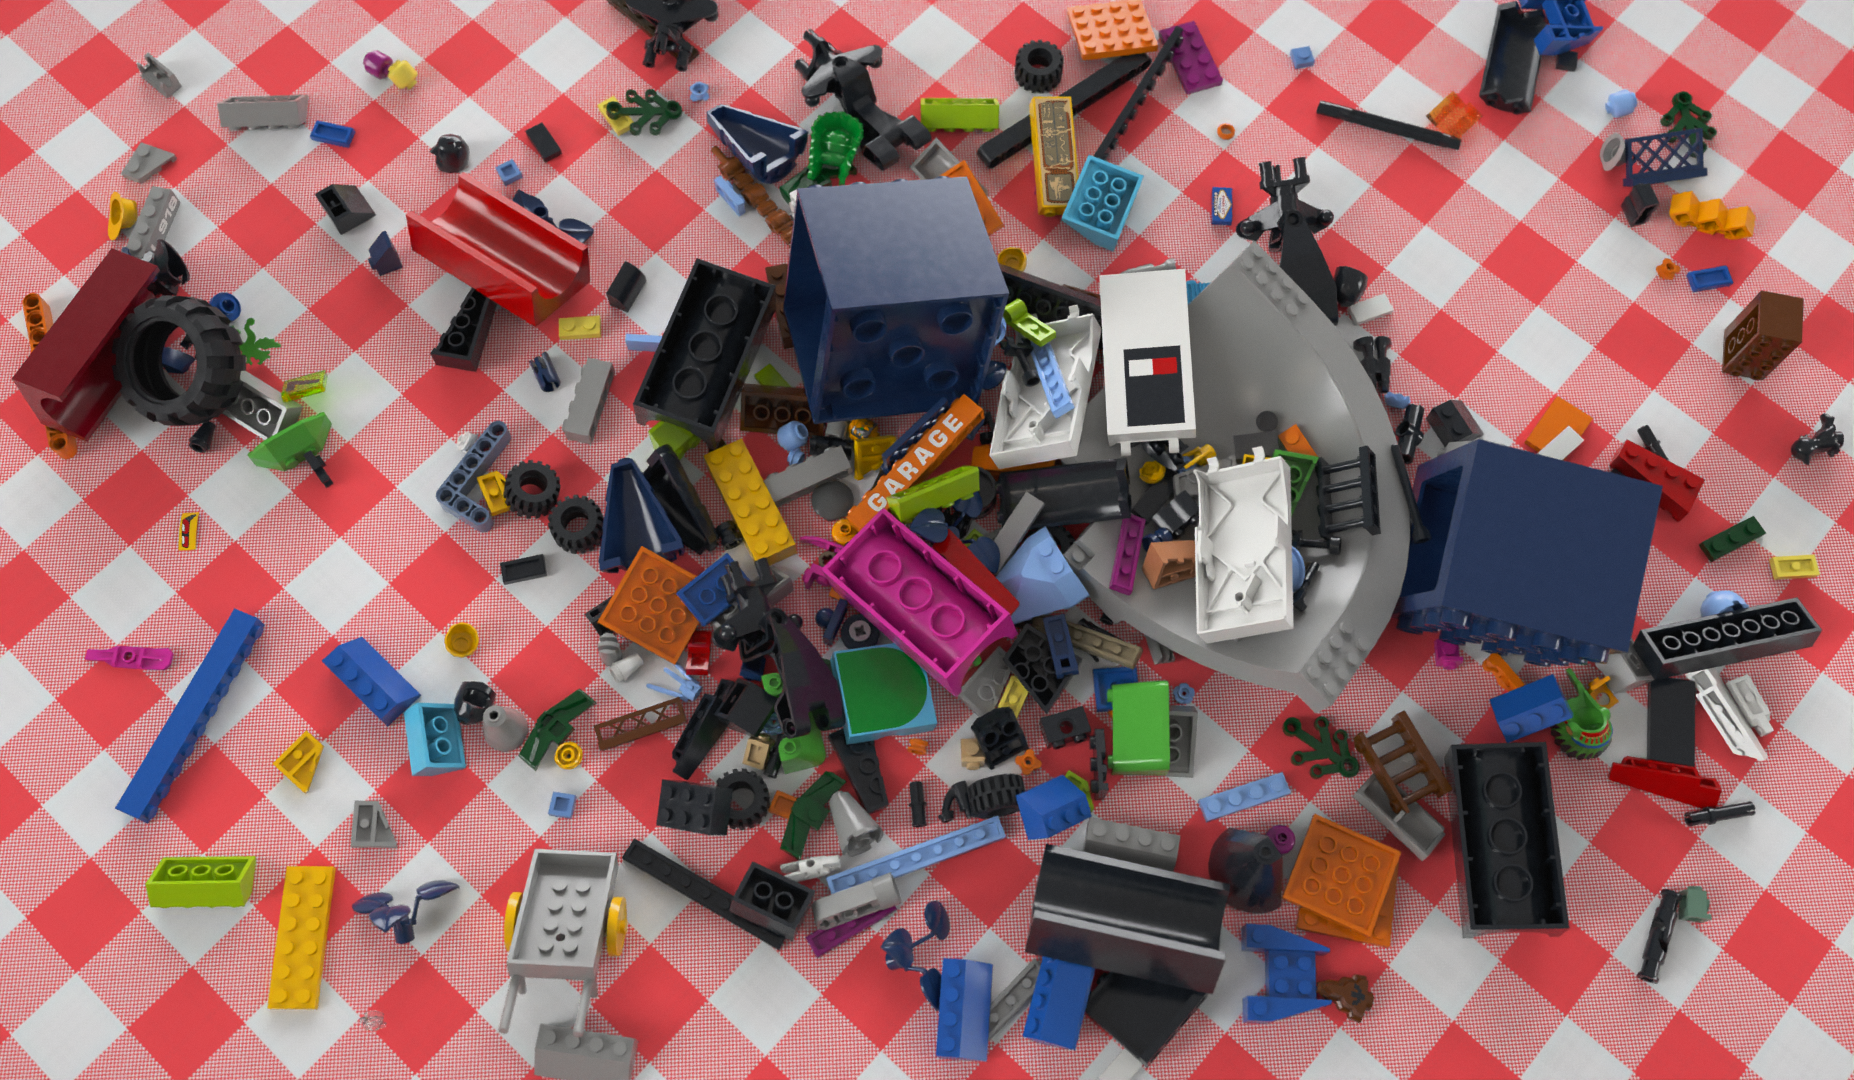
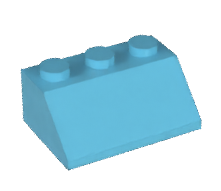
M417 702L404 711L412 776H435L466 768L460 722L457 720L454 704Z

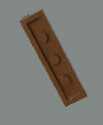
M680 697L594 725L599 749L600 751H605L687 723ZM677 703L679 715L673 717L664 715L667 706ZM660 708H663L662 711H661V713L658 712V711H656V710H657V709H660ZM652 711L658 714L659 717L655 723L648 725L642 722L646 713ZM642 715L640 720L634 718L636 716ZM632 719L638 722L634 730L626 732L621 729L624 721ZM620 722V724H619L618 727L612 725V724H615V723ZM610 726L617 729L613 737L603 740L600 728Z

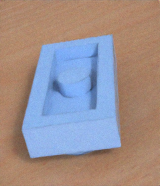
M721 176L715 178L716 191L739 217L746 213L744 206L746 202L742 195L735 193L732 184L728 180L725 181Z

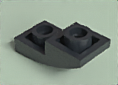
M1148 441L1140 445L1150 457L1168 469L1176 471L1184 468L1186 465L1181 453H1169V450H1165V446L1161 441Z

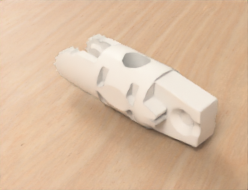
M822 855L782 864L780 869L783 873L791 872V874H786L785 877L795 882L828 875L830 872L840 870L841 866L838 855Z

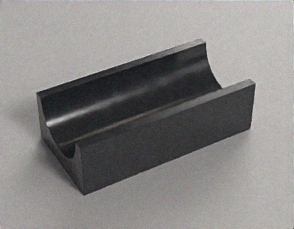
M696 258L633 402L637 423L645 426L648 421L656 420L674 424L701 438L709 449L716 450L775 312L776 286Z
M1546 742L1451 745L1444 757L1446 779L1453 789L1448 793L1463 938L1504 932H1536L1548 934L1549 937H1559L1569 929V920Z
M1046 844L1036 883L1025 952L1213 994L1226 960V952L1219 951L1224 911L1230 893V884Z

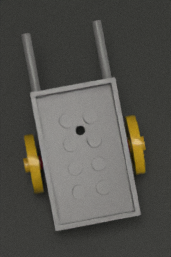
M534 849L524 893L513 892L511 894L505 914L504 942L506 950L509 951L506 964L511 980L498 1029L500 1033H508L517 993L519 992V994L523 995L527 992L526 977L584 980L573 1031L575 1037L583 1036L590 997L596 998L598 996L596 976L604 937H607L608 955L620 956L627 933L625 897H613L619 868L617 853Z

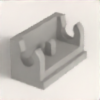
M147 53L144 55L147 61L146 66L143 67L139 62L137 63V68L141 72L140 76L166 98H169L182 87L174 73L151 54Z

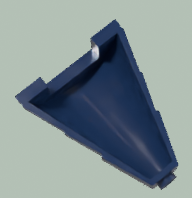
M723 104L707 111V123L721 142L730 149L733 155L738 158L742 165L758 181L764 184H773L785 178L797 165L795 161L798 155H803L808 140V131L803 128Z
M622 458L617 463L611 464L605 498L607 505L599 555L600 571L606 573H619V569L627 571L641 546L670 562L677 560V554L682 556L685 553L682 538L655 496V490L632 458Z

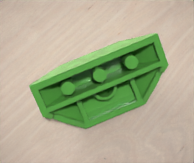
M324 412L307 417L264 440L247 455L258 467L280 471L293 469L299 463L306 460L303 455L311 450L316 456L318 452L323 450L332 423Z

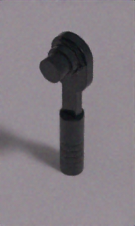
M1317 562L1311 563L1305 574L1302 586L1293 594V607L1297 608L1299 612L1307 608L1303 599L1306 595L1305 590L1307 586L1310 585L1320 567Z

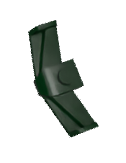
M823 164L821 174L813 181L807 178L809 169L808 166L805 167L801 172L779 187L783 199L789 205V202H791L790 193L798 188H807L812 185L832 186L830 179L838 177L839 167ZM851 164L849 174L856 175L857 169Z
M579 688L549 710L544 711L537 719V723L518 756L533 770L537 771L551 742L554 741L558 746L562 744L575 730L569 722L592 706H595L597 704L596 701Z
M826 771L801 797L796 799L791 807V814L780 847L781 850L797 860H801L810 827L816 831L820 829L830 812L823 805L846 783L844 779L832 772Z

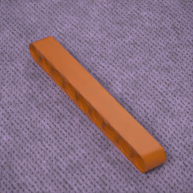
M37 293L27 294L22 300L31 353L53 325L50 306ZM45 425L50 449L62 459L73 458L77 453L76 438Z

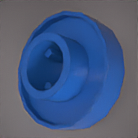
M221 292L210 299L209 304L212 307H217L231 322L240 316L241 305L232 294Z

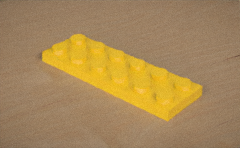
M287 866L267 1009L318 1010L336 868L333 866Z

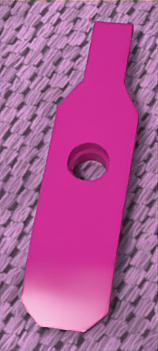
M800 537L801 543L813 544L826 551L834 549L836 554L844 547L820 537Z
M115 646L108 650L87 649L85 660L104 661L113 668L166 670L171 666L174 654L169 648ZM132 653V658L126 660V656Z

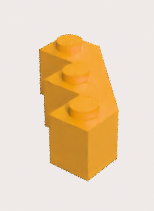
M1693 191L1672 195L1669 215L1677 226L1697 227L1696 231L1711 235L1715 232L1724 234V238L1730 240L1753 237L1756 216L1749 206L1727 209L1720 198L1700 202Z

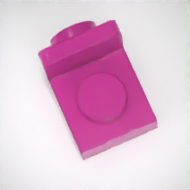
M812 563L811 568L806 569L802 578L806 589L810 590L814 580L825 587L830 585L821 570L823 567Z
M1438 639L1434 641L1436 666L1443 667L1446 670H1453L1463 662V657H1459V645L1446 643Z

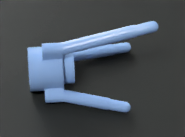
M678 662L674 666L687 678L686 680L668 668H664V671L682 684L679 688L682 694L656 685H646L647 688L676 698L680 697L686 703L688 700L695 701L703 688L700 686V682L691 675H686V670Z

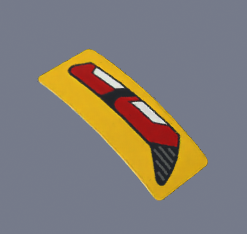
M199 512L182 514L179 528V551L196 549Z

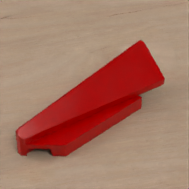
M948 529V535L944 541L935 543L932 546L933 550L1012 616L1020 605L1019 601L950 529Z
M1631 756L1624 757L1621 763L1613 762L1608 775L1610 781L1701 809L1709 806L1716 808L1722 792L1716 778L1700 777L1696 767Z

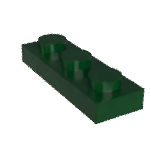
M1752 516L1701 542L1699 546L1710 562H1713L1762 537L1766 532L1757 519Z

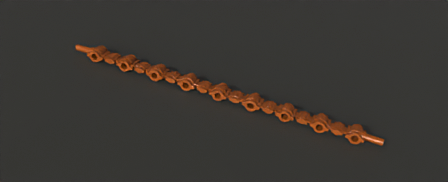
M714 146L711 152L721 162L718 168L723 177L729 181L733 180V184L741 191L746 203L753 208L758 206L756 210L763 218L767 216L765 222L770 230L777 235L782 233L780 235L782 240L787 245L790 244L793 222L787 212L781 209L776 211L778 206L769 199V195L761 184L754 183L753 178L746 172V169L737 157L727 158L717 146Z

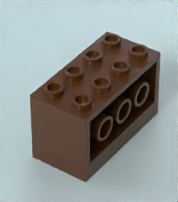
M1761 290L1724 330L1722 373H1727L1731 376L1748 377L1752 380H1764L1802 343L1804 298Z

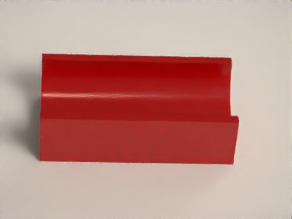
M465 172L458 176V188L455 197L441 216L433 221H428L412 210L406 214L411 247L414 252L470 287H473L534 327L538 326L591 282L588 246Z

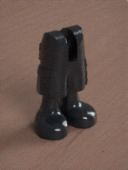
M1372 336L1356 339L1353 342V348L1356 351L1363 352L1364 359L1360 361L1375 389L1377 381L1379 393L1387 394L1390 385L1391 362L1386 357V352L1392 346L1391 339L1386 336H1378L1374 341ZM1373 344L1377 352V360L1373 357Z

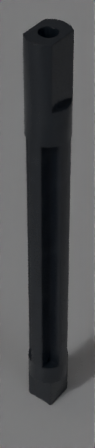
M1320 100L1316 113L1444 148L1449 147L1459 150L1462 141L1460 138L1452 137L1446 133Z

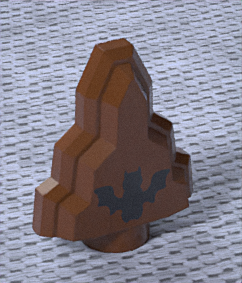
M1354 974L1351 978L1342 977L1339 981L1329 979L1318 982L1316 985V992L1325 1000H1332L1337 1009L1346 1013L1347 1018L1352 1021L1361 1023L1365 1011H1369L1372 1008L1374 995L1368 991L1366 976Z

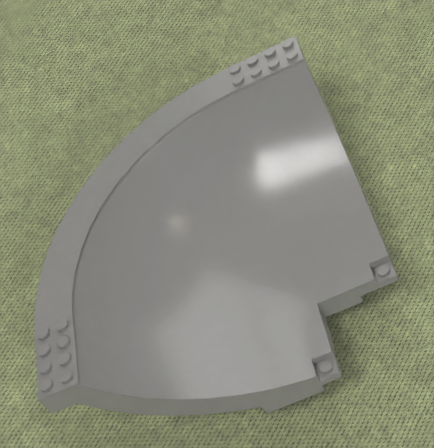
M1253 241L1188 304L1196 438L1180 439L1189 446L1181 455L1192 451L1197 446L1201 448L1205 444H1209L1214 448L1218 461L1228 458V456L1235 454L1234 435L1263 432L1256 425V418L1263 411H1271L1277 416L1278 424L1273 430H1277V437L1296 424L1317 456L1322 457L1329 465L1357 459L1359 447L1368 446L1376 456L1381 534L1372 536L1363 527L1333 533V536L1341 537L1342 539L1340 555L1330 554L1327 548L1300 547L1299 553L1304 562H1317L1320 565L1312 582L1305 590L1306 595L1303 600L1307 608L1299 612L1297 608L1293 607V629L1248 636L1238 642L1225 640L1207 644L1197 635L1195 577L1153 589L1142 571L1147 555L1142 544L1133 591L1130 596L1109 589L1123 519L1091 522L1063 556L1088 591L1089 598L1115 624L1124 620L1138 631L1170 650L1236 679L1272 689L1294 692L1314 713H1317L1333 705L1371 652L1390 621L1401 593L1407 568L1410 543V511L1391 451V445L1397 443L1387 412L1371 379L1354 351L1334 324L1281 267ZM1105 386L1087 402L1077 456L1061 459L1067 465L1127 458L1132 508L1151 485L1140 479L1139 469L1143 467L1145 462L1155 461L1140 446L1141 444L1131 448V456H1121V443H1116L1109 447ZM1278 438L1279 450L1287 451ZM1164 444L1165 450L1168 451V447ZM1243 458L1236 459L1237 465L1243 463ZM1196 463V467L1198 468L1203 466ZM1314 467L1291 517V527L1297 532L1298 530H1303V538L1318 539L1321 541L1325 539L1321 538L1318 532V525H1320V517L1317 512L1319 497L1316 492L1318 477ZM1360 468L1331 473V484L1357 479L1358 476H1361ZM1360 487L1331 493L1332 504L1358 499L1362 495V490ZM1174 492L1164 503L1161 509L1168 505L1174 499ZM1358 507L1332 513L1333 524L1361 518L1363 516V508ZM1153 519L1149 524L1145 525L1143 537L1150 533L1154 534L1159 529ZM1190 524L1185 529V534L1179 539L1174 538L1173 541L1195 540V527L1197 526Z

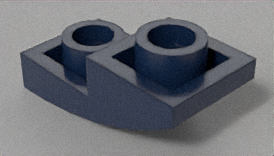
M168 347L163 348L162 366L168 373L184 374L195 361L194 357L184 352Z

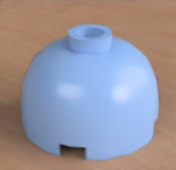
M1730 590L1713 591L1706 596L1700 612L1701 617L1744 609L1749 606L1739 594Z

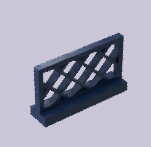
M1703 128L1625 139L1626 178L1623 179L1624 187H1634L1639 183L1656 184L1708 176V168H1704ZM1696 133V142L1691 146L1686 139L1690 134ZM1672 136L1679 140L1674 149L1667 144ZM1653 139L1661 143L1655 152L1649 147ZM1632 142H1638L1642 146L1637 154L1632 152ZM1682 144L1689 149L1684 157L1677 153ZM1664 147L1670 151L1665 160L1658 155ZM1645 150L1652 154L1646 163L1639 158ZM1692 152L1697 156V164L1694 165L1686 161ZM1673 156L1680 160L1675 168L1668 164ZM1656 158L1662 164L1654 171L1649 165ZM1638 161L1643 167L1638 173L1633 174V165Z
M942 397L882 454L883 464L880 466L882 471L888 474L892 470L893 464L907 454L908 448L921 439L924 431L928 428L931 429L936 424L937 418L949 410L948 400Z

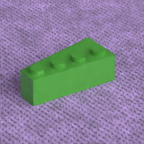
M1275 449L1272 458L1281 456L1290 467L1292 517L1319 457Z

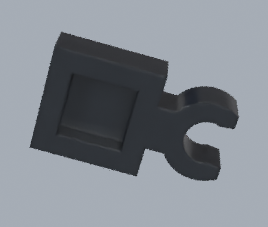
M311 450L305 453L303 456L325 487L328 488L333 485V481L323 468L326 464L320 455L315 457Z

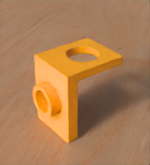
M1606 676L1600 680L1597 677L1587 684L1589 686L1587 691L1596 702V696L1599 693H1605L1609 697V703L1600 706L1609 709L1619 702L1605 685L1611 678Z

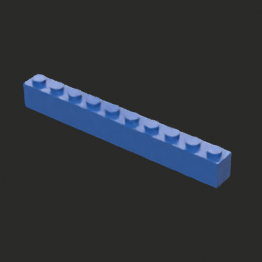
M234 608L115 809L147 824L156 815L160 802L168 795L170 785L181 773L182 765L186 758L192 754L196 741L204 734L210 717L215 715L220 700L228 693L229 685L233 678L239 674L243 661L252 652L253 644L262 635L265 625L258 618Z

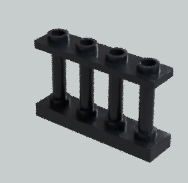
M1368 446L1359 447L1357 459L1329 465L1322 457H1319L1317 466H1315V472L1318 477L1316 492L1319 497L1317 512L1320 517V525H1318L1320 537L1328 541L1333 536V533L1360 527L1366 529L1372 536L1381 534L1375 453ZM1360 468L1361 476H1358L1357 479L1331 484V473ZM1357 487L1361 488L1362 495L1358 499L1332 504L1331 493ZM1358 507L1363 508V516L1361 518L1333 524L1332 513Z

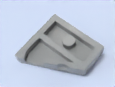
M141 142L121 174L126 179L142 184L152 175L163 170L161 166L170 160L175 162L177 157L173 153Z
M355 800L351 848H397V842L379 801Z

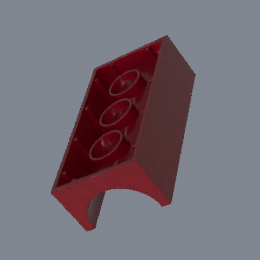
M111 248L12 377V380L41 424L86 442L91 438L122 395L119 390L123 387L120 381L114 380L112 365H116V354L111 353L113 340L120 337L122 331L118 327L127 315L135 313L134 308L151 298L157 299L156 296L147 290V287L160 271L157 265Z

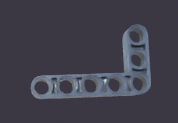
M500 420L492 422L436 492V499L445 511L482 533L490 531L494 526V521L486 508L468 498L467 495L478 483L477 477L486 473L511 440V434L506 424ZM504 431L501 435L496 436L498 432ZM491 447L490 450L483 452L485 448ZM478 463L476 467L470 468L471 465ZM460 480H465L462 484L457 485ZM452 496L450 500L444 501L446 497ZM464 507H469L468 510L461 512ZM486 517L483 522L478 523L480 518Z

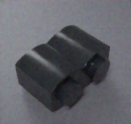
M1639 183L1632 187V191L1624 199L1621 208L1630 227L1646 223L1660 203L1650 183Z
M1184 490L1168 505L1159 510L1152 519L1159 528H1166L1171 533L1173 539H1179L1185 534L1187 526L1190 524L1195 525L1199 522V505Z

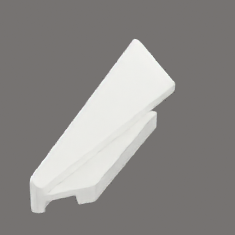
M1715 667L1686 674L1690 681L1695 682V687L1700 692L1696 694V697L1734 754L1752 757L1761 762L1766 760L1768 755Z

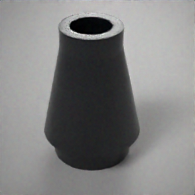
M210 421L203 423L189 439V447L199 453H205L206 450H209L216 425Z

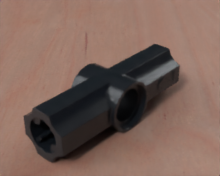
M1408 405L1404 420L1395 431V434L1399 437L1398 445L1405 464L1413 462L1416 446L1424 438L1423 432L1420 431L1424 415V408L1421 405Z

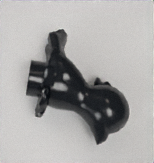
M1826 413L1821 414V429L1814 434L1812 439L1808 438L1807 434L1805 436L1801 435L1791 446V454L1796 459L1802 460L1806 465H1809L1812 456L1817 452H1827L1829 457H1834L1835 454H1838L1844 444V435L1841 431H1836V426L1833 424L1835 417Z

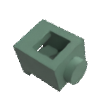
M1688 886V889L1679 892L1683 896L1682 900L1679 901V920L1698 923L1712 920V915L1707 914L1710 907L1707 891H1703V888L1699 886Z

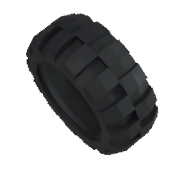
M161 296L157 299L151 298L133 309L135 313H130L124 318L118 327L122 331L120 337L113 340L111 353L116 354V365H112L114 380L120 381L123 387L119 390L128 404L136 406L135 411L149 420L160 422L163 425L187 426L207 423L213 417H218L232 405L230 398H235L239 395L244 383L240 380L241 371L246 370V356L241 355L239 346L243 342L238 330L234 327H229L231 320L217 307H212L207 301L195 297ZM177 327L182 328L190 337L197 358L194 380L182 395L175 392L169 385L162 366V353L165 342Z

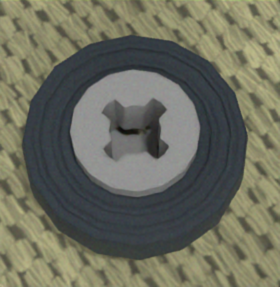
M862 614L848 617L841 628V640L848 649L876 646L880 637L879 629Z

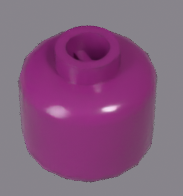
M373 50L365 55L363 64L367 73L378 79H385L388 77V68L393 64V60L388 55L378 50Z
M1275 825L1265 833L1266 836H1269L1281 856L1288 854L1295 845L1294 833L1285 825Z

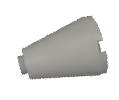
M498 705L490 706L485 710L483 714V736L490 747L501 752L515 750L523 744L529 730L528 722L521 712Z
M838 791L831 796L829 806L843 855L846 853L849 857L860 855L872 848L870 845L876 840L878 843L882 839V828L849 792Z

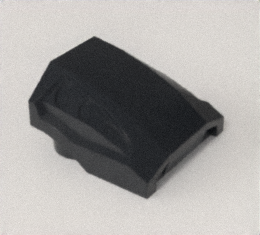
M1010 707L995 708L978 717L970 727L990 770H993L994 766L1014 755L1029 749L1024 733Z

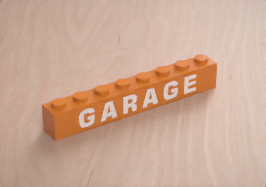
M965 394L960 398H956L952 402L950 409L937 418L936 424L931 429H926L921 439L908 448L907 454L893 464L892 470L887 475L884 474L880 477L874 489L868 490L864 494L862 501L849 510L846 517L848 523L859 532L882 508L892 514L886 497L924 482L985 418L983 409Z

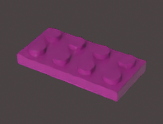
M1195 21L1177 25L1183 28L1182 37L1184 40L1181 47L1175 49L1171 63L1186 95L1222 85L1223 79ZM1176 26L1159 30L1158 36L1163 46Z

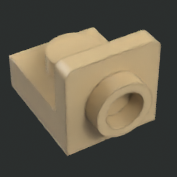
M760 733L757 738L752 736L748 738L742 764L764 770L767 765L770 749L775 745L776 740L770 739V736L765 733Z
M961 739L962 767H966L967 770H978L980 767H984L985 757L982 754L977 739Z

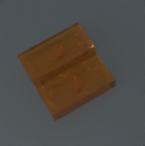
M1452 91L1426 117L1442 132L1452 137L1460 138L1482 115L1471 102L1465 104Z

